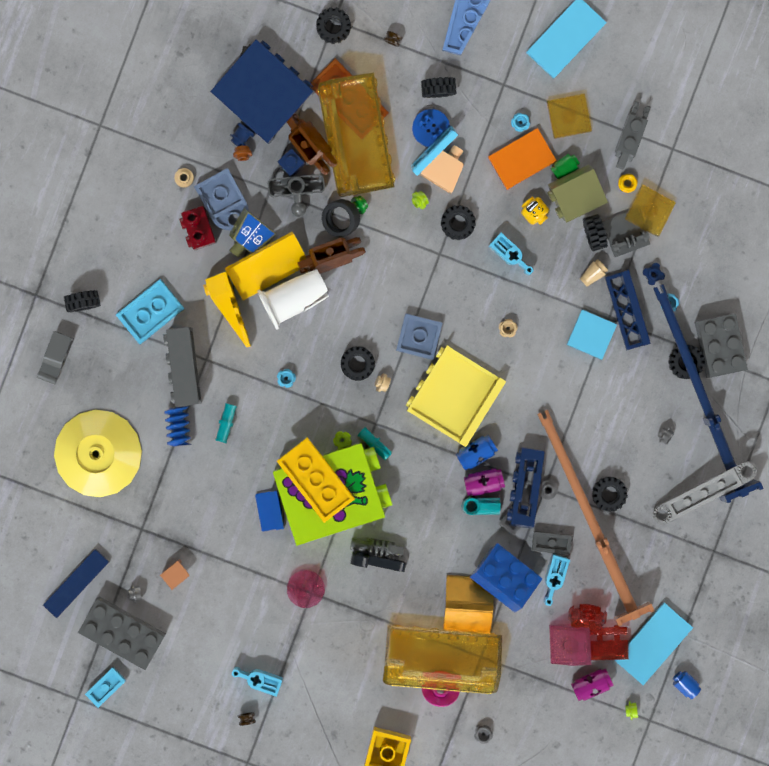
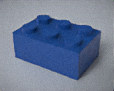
M498 543L490 548L470 576L472 580L514 613L523 608L543 579Z

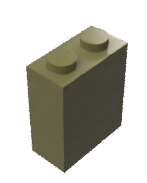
M586 165L548 184L550 190L547 192L552 202L555 201L557 206L555 212L558 218H562L566 223L608 203L595 170L590 165Z

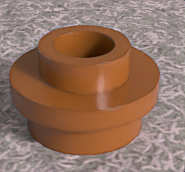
M238 146L234 149L233 157L238 159V161H247L252 156L249 146Z

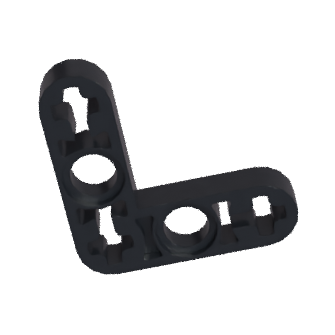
M352 551L350 564L367 568L368 565L399 572H405L407 564L404 561L371 556L359 551Z

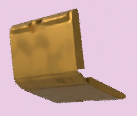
M447 575L443 631L491 633L494 596L472 580L470 576Z

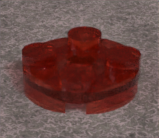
M580 604L579 608L574 609V606L569 608L568 619L571 627L589 628L592 631H600L601 626H604L607 622V612H601V607L596 605Z

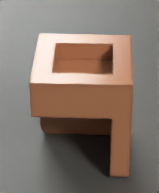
M179 559L160 576L173 590L189 577V573L182 566Z

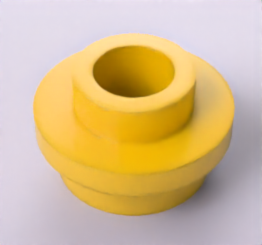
M624 174L619 178L618 186L621 191L630 193L636 189L637 179L632 174ZM625 180L631 182L630 187L624 185Z

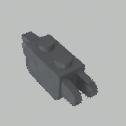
M635 101L631 113L627 116L615 149V156L619 157L616 165L617 168L623 170L627 161L632 162V159L636 156L648 122L647 117L650 106L646 105L641 118L635 116L639 109V102Z

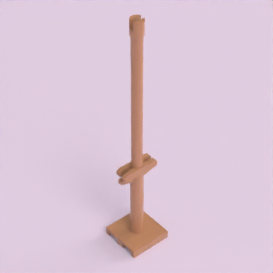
M544 411L546 419L543 418L541 413L537 414L547 432L595 538L596 547L626 609V612L614 617L617 625L622 626L627 621L635 620L645 613L655 611L650 602L638 607L636 606L609 546V542L601 531L553 425L549 411Z

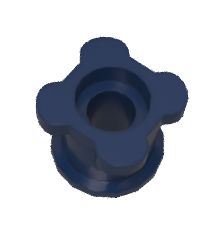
M238 123L237 130L230 134L232 137L230 141L237 147L241 145L246 146L245 143L250 136L253 138L255 135L241 123Z

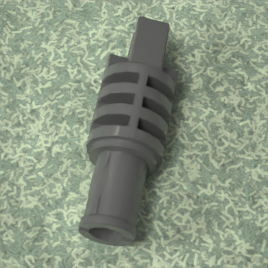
M372 538L369 541L351 539L350 550L364 551L371 556L392 559L393 556L402 557L404 552L403 547L394 546L395 542Z

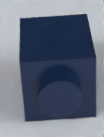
M292 149L277 161L290 177H293L305 166L302 159Z

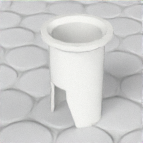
M317 269L297 276L266 292H261L260 289L257 290L276 330L279 329L278 326L281 322L312 308L329 297L327 287Z

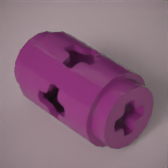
M496 468L483 472L471 473L464 477L468 496L473 495L474 497L496 492L505 487L501 469L496 470ZM483 478L488 481L486 486H483L481 483Z
M606 668L603 670L598 669L571 683L578 701H586L610 690V687L614 686ZM588 676H591V677H592V681H591V682L588 681V679H587ZM595 688L598 691V693L596 694L593 693V689Z

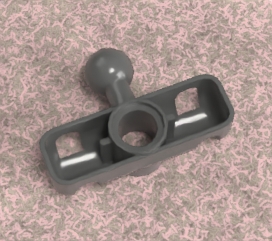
M321 174L274 178L268 181L270 197L294 196V204L291 207V211L297 217L303 216L306 213V205L302 203L301 195L322 193L325 190L324 176ZM319 176V180L311 181V177ZM280 180L281 184H273V181ZM293 182H300L302 188L299 191L292 190L291 185Z

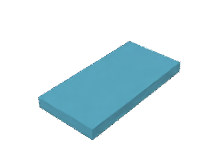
M575 0L531 46L526 54L554 79L607 22L585 1Z
M663 602L615 657L614 661L644 685L693 627Z

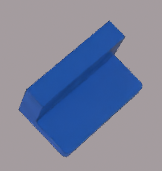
M278 490L256 494L261 530L264 532L284 529Z

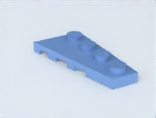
M455 0L442 51L461 56L491 0Z

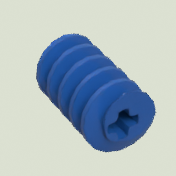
M188 406L169 408V410L164 412V414L170 415L169 418L165 419V422L171 423V425L166 427L167 430L171 431L166 437L172 438L171 441L167 442V445H192L186 443L187 440L191 439V436L185 435V433L190 431L189 428L185 427L190 421L184 420L185 417L189 416V413L183 412Z

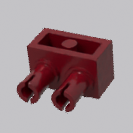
M204 206L181 213L182 218H179L182 229L187 230L188 236L185 238L189 248L192 247L195 251L216 244Z

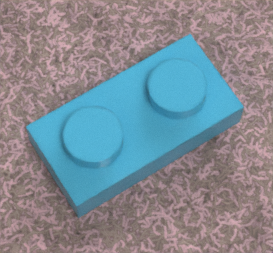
M112 667L85 695L99 708L126 682V679Z

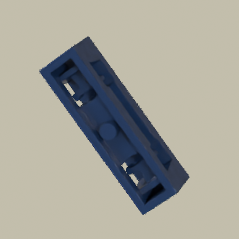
M521 448L520 452L516 453L515 463L518 464L517 471L513 472L512 482H515V489L511 490L510 501L513 503L512 509H508L507 520H510L509 525L534 528L545 451ZM525 462H527V466L524 471V464ZM534 462H536L535 472L531 478L528 499L530 510L529 516H527L529 506L521 505L520 513H518V506L522 501L526 471L532 472L534 470Z

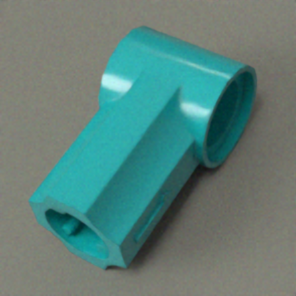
M469 497L463 500L461 507L463 512L468 515H500L501 503L500 498ZM469 501H473L476 505L475 510L469 512L466 508Z

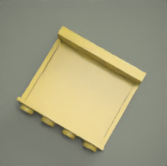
M447 345L445 348L441 347L436 357L439 359L435 365L431 363L426 373L428 376L425 381L421 379L416 387L418 393L415 397H410L406 403L408 407L406 411L466 447L506 381Z

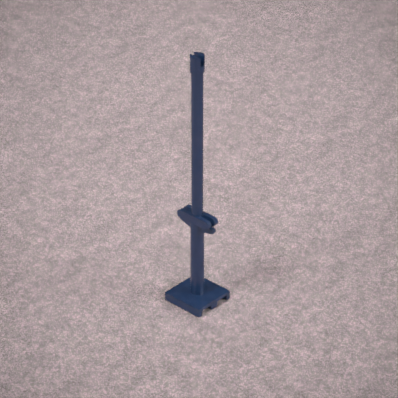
M664 284L659 285L662 293L659 292L658 287L653 288L661 304L705 414V418H703L704 424L710 429L727 471L736 466V463L720 426L721 418L713 411L668 299L669 296ZM753 479L719 498L723 502L730 503L734 498L745 497L749 495V492L764 488L761 481Z

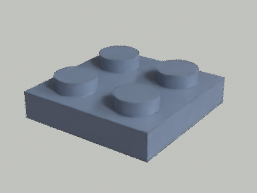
M405 313L396 351L433 360L443 323Z

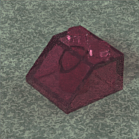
M588 624L549 625L551 664L569 666L591 665L590 626Z

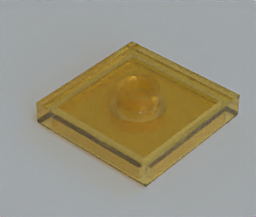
M585 94L547 101L554 139L592 132Z
M641 185L625 219L659 237L676 202L645 185Z

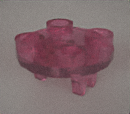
M312 570L296 572L287 584V594L290 601L301 608H311L317 605L325 593V585L322 578Z

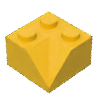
M373 726L364 766H405L411 736Z

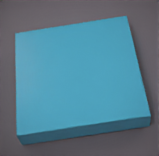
M581 310L566 345L602 360L617 324Z

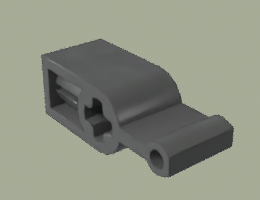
M53 331L41 368L37 374L38 379L56 384L74 338Z

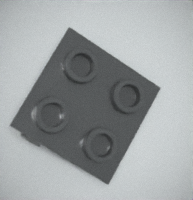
M638 209L602 221L614 257L650 245V236L644 228Z

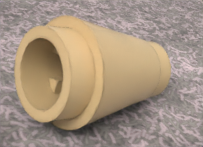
M597 259L590 264L580 280L588 287L604 277L608 269Z

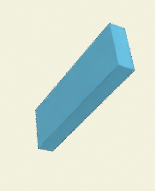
M452 126L411 165L412 171L417 176L458 136Z

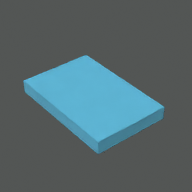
M159 279L118 312L116 316L141 345L185 308L165 283Z

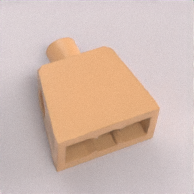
M453 145L448 154L442 151L421 172V176L452 194L464 166L458 160L463 150Z

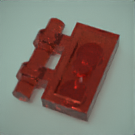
M597 625L594 628H589V635H597V641H589L590 660H629L628 640H620V634H628V627H620L618 625L603 627L602 625ZM603 635H614V640L603 641Z

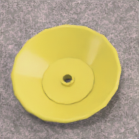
M92 410L78 414L64 425L56 439L54 458L58 473L69 487L83 495L104 497L118 493L132 482L140 468L142 449L138 434L127 420L113 412ZM95 450L99 452V457L97 458L93 456Z

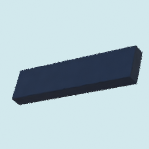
M95 549L43 606L54 617L58 618L110 561Z

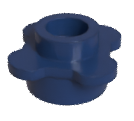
M653 263L650 268L643 269L642 273L646 276L649 285H655L658 280L665 278V273L661 272L658 263Z

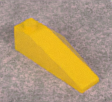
M227 272L205 279L206 284L203 287L206 296L210 295L247 348L251 347Z

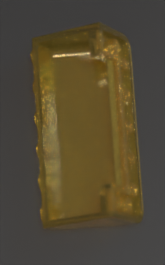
M374 72L331 79L319 83L318 86L328 145L333 150L331 154L337 161V165L333 167L336 189L340 197L395 187V176L391 169L392 159L388 153V138L384 131L385 121L381 115V100L377 93L378 83L374 77Z
M387 625L383 682L391 686L482 694L496 693L501 678L502 635L494 633L483 634L474 631L439 630L437 628L426 629L417 626Z

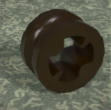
M387 31V37H384V41L399 47V41H402L403 37L394 32Z
M255 713L239 714V725L244 726L256 723V720L253 719Z

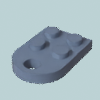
M228 168L194 186L211 219L221 229L232 230L234 225H231L228 220L231 214L239 216L244 208L249 211L247 202Z

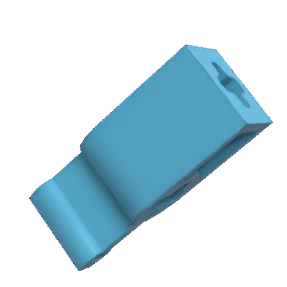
M502 232L489 245L507 264H518L526 275H530L534 271L531 266H527L521 260V250ZM509 252L517 253V261L515 259H513L512 261L509 259Z
M551 554L545 575V583L549 587L547 596L544 597L545 605L551 606L553 604L554 590L562 587L570 562L569 558ZM554 576H556V578L559 581L558 583L555 582L554 585H552V583L549 580L550 578L553 579Z
M234 667L231 674L233 677L247 679L248 685L251 688L276 697L283 677L260 669H254L248 673L240 670L239 667ZM259 675V679L262 681L254 683V679L251 677Z

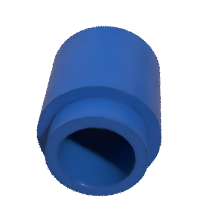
M679 671L673 677V685L686 698L693 699L700 693L699 683L687 671Z

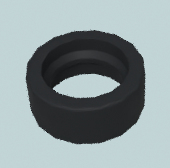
M339 199L325 206L321 220L323 227L329 234L335 237H344L357 229L360 224V214L354 203L349 200ZM337 207H342L349 214L350 225L346 229L338 228L333 222L332 211Z

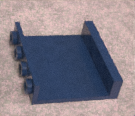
M255 40L210 92L266 143L270 144L278 131L309 96L315 92L312 90L314 86L308 80L302 81L297 77L300 74L292 66L287 68L283 64L285 60L278 53L273 55L269 51L271 47L266 42Z

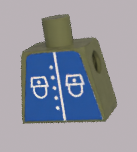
M244 208L229 234L236 241L229 251L237 257L245 249L253 253L264 246L276 233Z

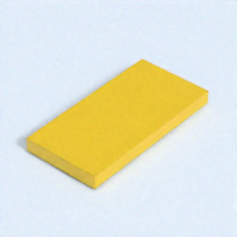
M292 231L227 266L225 270L244 301L258 293L257 290L260 289L262 291L299 271L297 262L306 259V255Z
M308 437L277 460L278 464L324 523L355 500L354 496Z

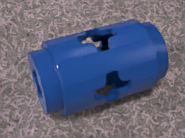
M486 435L459 449L456 456L465 470L468 468L471 470L494 456L498 449L490 436Z

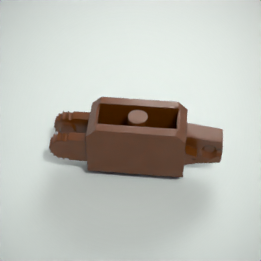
M293 114L287 121L291 128V133L288 135L289 140L308 164H315L321 173L327 175L330 170L323 160L332 168L335 167L337 161L331 154L333 150L311 121L305 122L296 114Z
M354 237L349 240L338 238L310 249L309 255L305 256L306 259L297 262L300 273L317 269L321 274L351 263L352 259L366 253L364 247L351 251L349 249L362 242L360 237Z

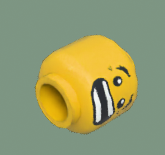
M532 196L521 206L523 208L521 214L531 225L537 222L541 225L549 218L546 215L549 212V207L540 197L534 198Z

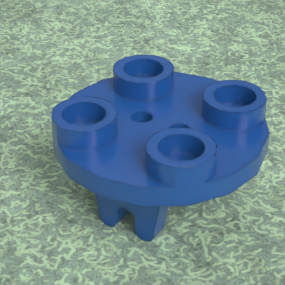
M424 110L413 121V136L418 143L429 148L450 127L449 120L439 110Z

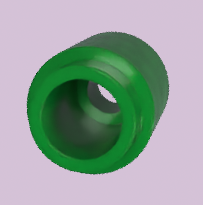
M566 154L555 162L554 166L550 169L556 178L560 179L578 170L579 167L577 165L580 162L574 154L572 156Z

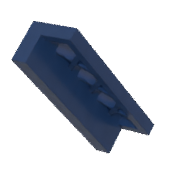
M627 270L605 277L626 351L651 344L630 271ZM621 278L623 285L619 291L612 288L611 279ZM620 295L627 298L628 304L625 309L617 305L616 301ZM625 313L633 318L630 328L622 322ZM630 332L638 335L640 343L629 346L627 337Z

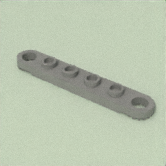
M750 461L742 462L666 501L654 509L653 519L658 524H667L742 486L756 477V465ZM745 466L752 468V475L744 476L742 468ZM658 511H666L668 514L667 519H660L657 515Z

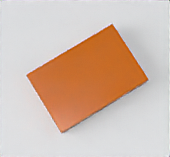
M538 128L488 156L506 190L557 161Z

